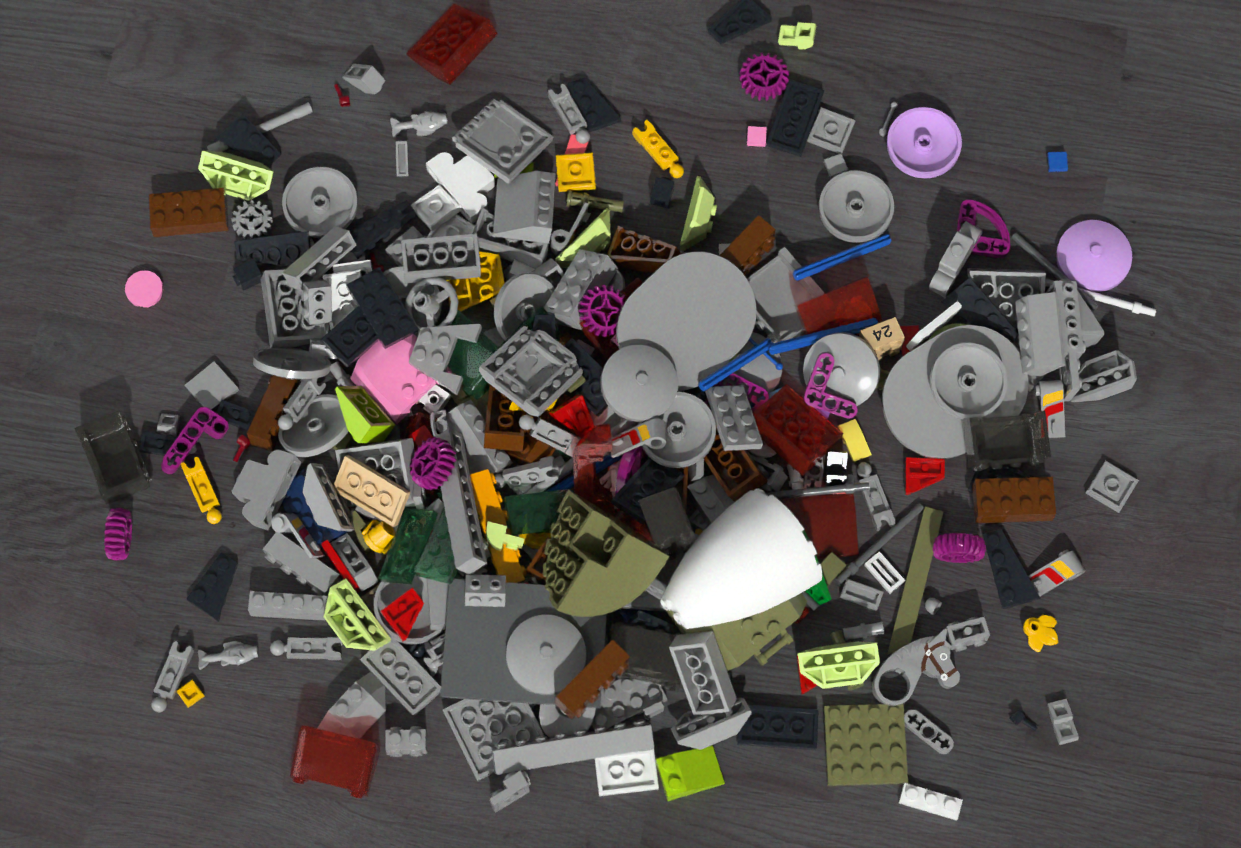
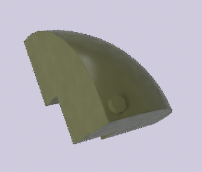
M568 489L557 510L560 513L557 522L551 525V540H547L544 554L548 555L547 563L543 564V576L546 577L545 589L550 593V602L560 612L581 617L607 614L624 607L641 595L665 566L669 556L624 522Z

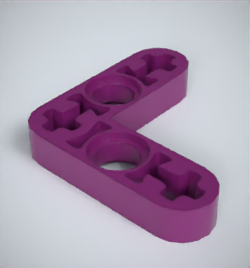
M822 352L818 355L804 392V400L809 406L844 418H853L858 411L855 402L825 391L835 361L831 353ZM826 356L831 361L830 364L826 363L824 369L828 370L827 373L817 370V367L822 368L823 363L820 360L821 358L825 359ZM822 374L825 378L824 382L816 384L813 380L814 376ZM815 392L818 398H821V395H825L822 399V405H818L820 401L817 399L810 401L808 394L811 395ZM828 398L836 400V405L833 408L826 407L825 401ZM840 401H843L841 405L844 407L851 405L853 412L850 411L846 414V410L840 408V411L836 410L839 408Z

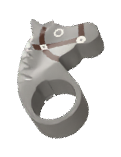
M947 629L941 631L937 636L921 638L903 646L882 663L872 681V692L878 702L889 706H897L906 702L911 697L921 673L937 678L939 684L946 689H950L958 684L960 674L950 659V648L952 646L945 640ZM894 670L899 674L902 673L907 683V692L901 700L891 701L881 694L879 679L883 673Z

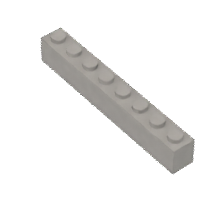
M448 428L437 437L448 441L454 447L453 451L456 452L454 456L456 461L453 464L455 468L451 471L452 475H449L448 481H444L443 486H441L442 499L444 501L445 515L455 560L454 564L456 569L472 574L485 565L487 561L463 438L461 434Z
M638 720L633 722L634 725L626 726L625 723L615 724L614 728L610 729L602 726L594 728V731L591 732L577 730L573 735L559 733L555 734V738L547 739V736L536 737L535 741L527 742V739L515 741L516 744L508 745L506 742L498 743L496 747L491 748L494 770L497 775L654 749L651 725L648 722L645 723V720Z

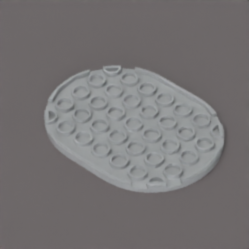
M690 252L678 255L663 264L624 303L616 325V339L619 350L630 345H646L662 352L673 364L678 377L677 392L696 388L702 379L720 369L732 359L749 340L756 320V302L753 290L743 273L723 257L706 252Z
M963 325L948 329L904 355L893 366L885 381L882 392L884 417L896 439L906 448L929 458H953L965 454L1007 428L1022 411L1028 395V374L1022 373L1021 355L1007 338L992 329L977 325ZM960 343H976L989 348L1000 358L1007 373V391L1001 404L989 415L975 420L959 419L945 412L935 401L930 388V373L934 362L946 349ZM965 380L964 383L969 386V382Z

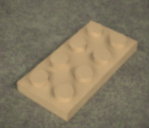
M350 455L344 457L333 485L336 493L393 527L398 525L411 493Z

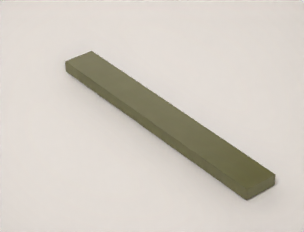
M929 507L924 508L887 654L892 655L903 646L911 643L933 556L934 539L938 536L944 511Z

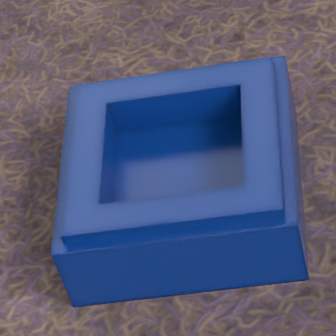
M1048 152L1049 172L1068 170L1067 152Z

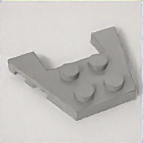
M481 324L422 327L409 359V364L437 381L443 387L445 386L451 390L452 393L458 395L463 378L462 376L447 373L446 369L457 339L477 343L482 329Z

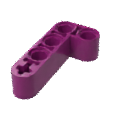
M207 407L197 409L165 454L161 463L162 471L167 474L175 473L204 432L215 439L223 438L229 428L228 422ZM198 415H205L207 417V421H201L198 418ZM220 425L224 431L218 432L214 426ZM190 429L195 430L197 435L190 436L187 431ZM177 445H184L186 451H179ZM173 456H175L176 459L171 466L167 465L168 462L172 460Z

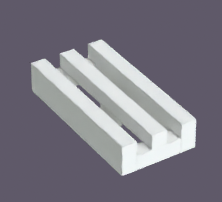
M880 551L864 564L889 594L905 582L904 578ZM876 559H879L883 563V565L891 572V574L898 580V582H895L890 577V575L882 568V566L876 561ZM872 563L881 572V574L889 581L892 587H890V585L874 569V567L871 565Z

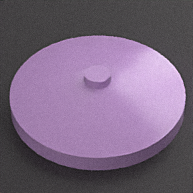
M928 107L913 108L899 115L892 123L887 137V150L893 163L904 173L917 178H933L946 173L957 162L962 147L961 134L956 123L945 113Z
M1086 220L1074 224L1062 235L1056 250V261L1060 272L1070 281H1076L1078 288L1092 292H1104L1116 287L1125 279L1132 264V250L1126 236L1115 226L1100 220Z

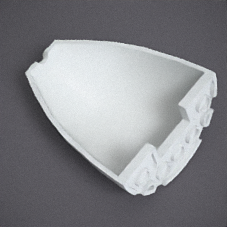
M750 490L729 506L699 535L675 570L663 594L661 604L664 609L672 610L675 613L673 614L675 621L678 624H682L685 629L735 621L766 611L819 583L822 580L821 564L816 563L814 555L817 552L812 542L805 539L802 532L804 528L790 510L773 495L767 496L764 490Z

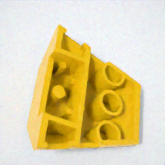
M479 251L481 277L446 280L456 290L458 297L457 313L499 293L505 284L500 255ZM450 296L448 297L449 308L451 305Z

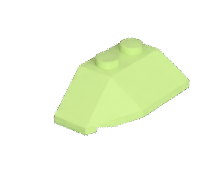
M206 150L202 151L198 168L213 189L224 188L226 194L248 201L270 189L274 173L273 170L262 163L229 153Z
M700 176L696 178L680 242V251H685L706 239L707 232L711 233L713 222L710 219L711 215L715 216L717 205L714 204L715 197Z
M606 208L555 258V262L560 268H568L579 249L600 253L610 246L609 209Z
M347 579L330 587L323 617L346 648L377 650L391 642L389 635Z
M850 642L820 646L798 653L800 673L821 688L861 684L880 663L877 642Z

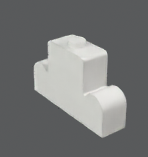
M446 152L438 154L426 163L429 174L461 206V213L471 224L478 220L482 207L488 210L487 199L484 194L495 187L494 176L488 169L468 155L454 164L453 157Z

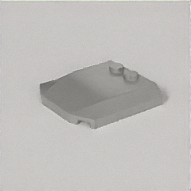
M523 326L479 367V372L485 381L525 412L539 417L582 376L583 371L579 368L575 355L544 331L538 330L535 332L527 330L528 327Z

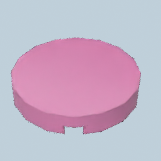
M139 271L128 278L125 284V293L133 305L143 308L150 307L161 299L163 284L155 273Z

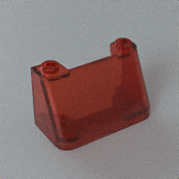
M600 424L593 427L573 447L574 493L606 512L615 514L614 505L611 504L613 496L610 488H612V485L609 488H605L603 486L606 482L601 485L599 481L601 478H596V462L603 461V456L606 452H612L610 424Z
M301 725L290 778L298 784H304V782L311 780L347 789V791L351 792L350 796L355 798L368 797L380 749L376 743Z

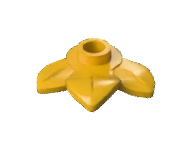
M1042 615L1039 618L1031 617L1025 620L1023 630L1028 635V644L1033 650L1040 652L1043 644L1055 645L1058 643L1057 633L1052 629L1057 623L1055 618ZM1032 624L1035 625L1036 630H1033V629H1032V627H1031Z

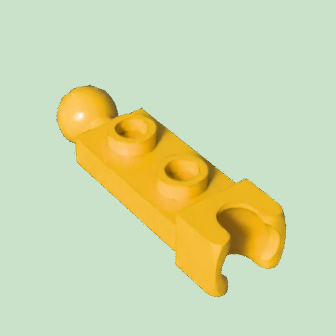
M645 120L644 132L634 128L632 132L634 138L646 149L662 170L670 168V175L673 178H680L684 174V169L680 164H675L678 161V156L655 131L653 125L648 120Z
M195 457V467L188 468L185 463H182L181 467L201 512L208 511V522L217 524L221 521L222 514L215 507L220 504L199 457Z

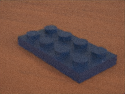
M304 469L295 475L281 505L287 513H294L299 517L313 540L322 550V543L328 540L331 544V542L348 531H338L320 526L314 520L313 513L307 505L303 494L306 477Z

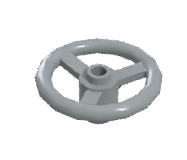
M431 277L424 279L410 290L405 300V309L414 321L412 315V304H414L416 310L426 314L427 326L437 327L434 314L439 310V303L450 296V311L446 319L438 325L450 326L458 309L456 290L450 282L442 278ZM429 285H439L445 288L434 297L427 293L418 294ZM414 321V323L418 327V332L416 333L419 334L422 327L417 325V323Z

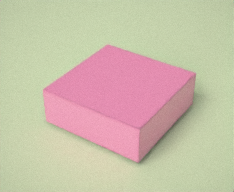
M748 126L747 146L765 147L766 127Z

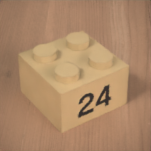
M896 317L860 330L859 337L873 348L878 361L884 356L898 354L905 338Z

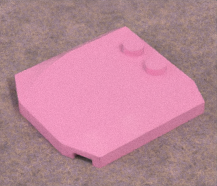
M414 334L386 349L378 340L357 360L350 378L356 386H362L396 425L411 412L410 408L435 384L440 385L437 381L409 364V359L417 340ZM447 366L446 372L452 373L451 369Z

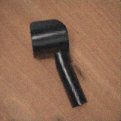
M1014 712L1010 716V720L1015 725L1022 722L1034 731L1038 728L1029 722L1022 712Z

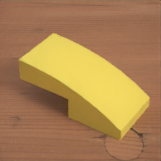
M856 419L837 426L843 443L847 446L852 462L871 455Z

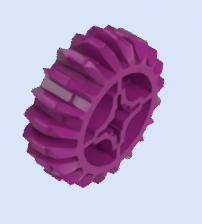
M761 52L760 57L754 54L753 59L748 57L746 63L742 64L743 69L740 70L741 76L739 78V81L742 82L741 87L745 89L746 94L751 93L752 98L758 96L759 101L762 97H765V100L768 101L769 96L775 99L776 94L780 96L782 90H786V84L789 82V72L786 71L787 66L782 65V59L777 61L776 55L772 58L770 53L764 56ZM760 67L759 70L754 71V73H751L754 69ZM763 72H764V76H766V82H765V78L762 77V76H763V75H762ZM778 80L774 85L768 87L770 83Z
M603 284L601 289L597 285L594 286V291L588 289L589 296L584 294L582 297L585 301L579 302L581 306H584L583 309H578V312H583L584 315L580 316L579 319H585L586 322L583 323V326L590 325L588 331L592 332L595 329L594 333L596 336L600 333L603 337L607 336V333L610 336L614 335L620 310L626 302L622 301L625 295L618 296L620 290L616 289L613 292L614 288L612 285L607 288ZM600 295L597 307L591 308L594 299ZM607 296L613 299L617 307L610 305ZM601 308H604V309L612 310V311H609V312H607V313H604V312L596 311V310H599V309H601ZM617 313L614 322L608 326L610 316ZM591 314L598 316L601 325L594 321Z
M439 437L428 438L427 441H423L422 446H418L417 452H414V458L411 459L413 462L409 466L412 469L410 471L412 480L418 486L430 490L443 486L444 481H448V476L452 475L451 471L455 468L453 465L456 461L454 458L456 452L453 451L454 447L448 441Z
M116 508L111 509L108 513L104 536L105 554L108 559L124 560L129 555L133 531L132 517L129 509Z
M951 533L936 537L932 551L933 556L940 561L973 563L984 558L986 545L983 538L978 535Z

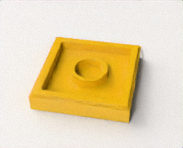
M593 153L556 155L559 192L596 189Z

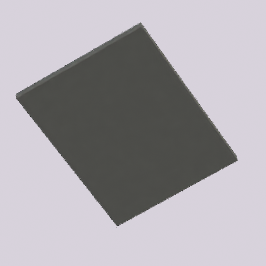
M450 578L440 697L556 705L555 699L559 693L552 695L532 693L521 687L512 677L506 661V649L511 634L522 622L534 616L555 615L566 619L578 629L583 637L586 647L585 668L604 649L607 614L591 617L565 614L556 610L549 600L550 593L545 589V585L506 582L505 607L465 606L466 579ZM601 694L593 704L589 702L586 705L587 708H600Z

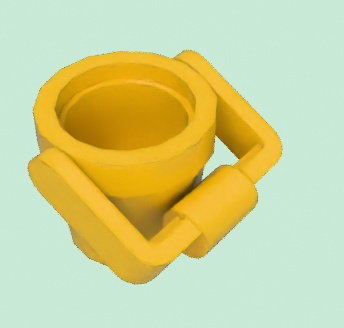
M374 519L362 532L366 544L377 553L382 552L385 554L396 541L394 528L384 521L379 522Z

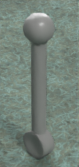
M897 102L891 103V110L883 128L879 131L881 136H885L887 133L886 129L894 110L898 107Z

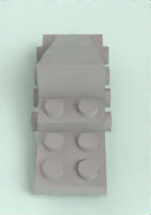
M1061 279L1054 281L1046 293H1058L1065 366L1059 368L1060 380L1063 382L1064 401H1070L1082 387V379L1078 374L1080 369L1079 358L1086 348H1094L1103 337L1104 330L1078 292L1077 282L1070 281V279Z

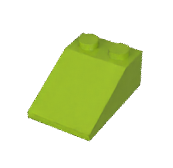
M337 386L335 391L347 430L351 433L353 439L358 443L384 442L395 426L391 419L362 386Z
M708 746L701 750L693 749L656 759V766L667 801L725 784L713 746Z

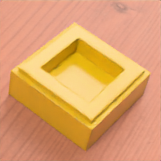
M193 680L176 691L188 708L204 697V694Z

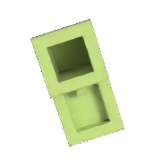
M797 23V26L781 25L779 45L798 46V49L812 47L816 23Z
M488 521L486 538L494 549L501 551L503 544L511 550L522 548L524 538L505 534L507 526Z

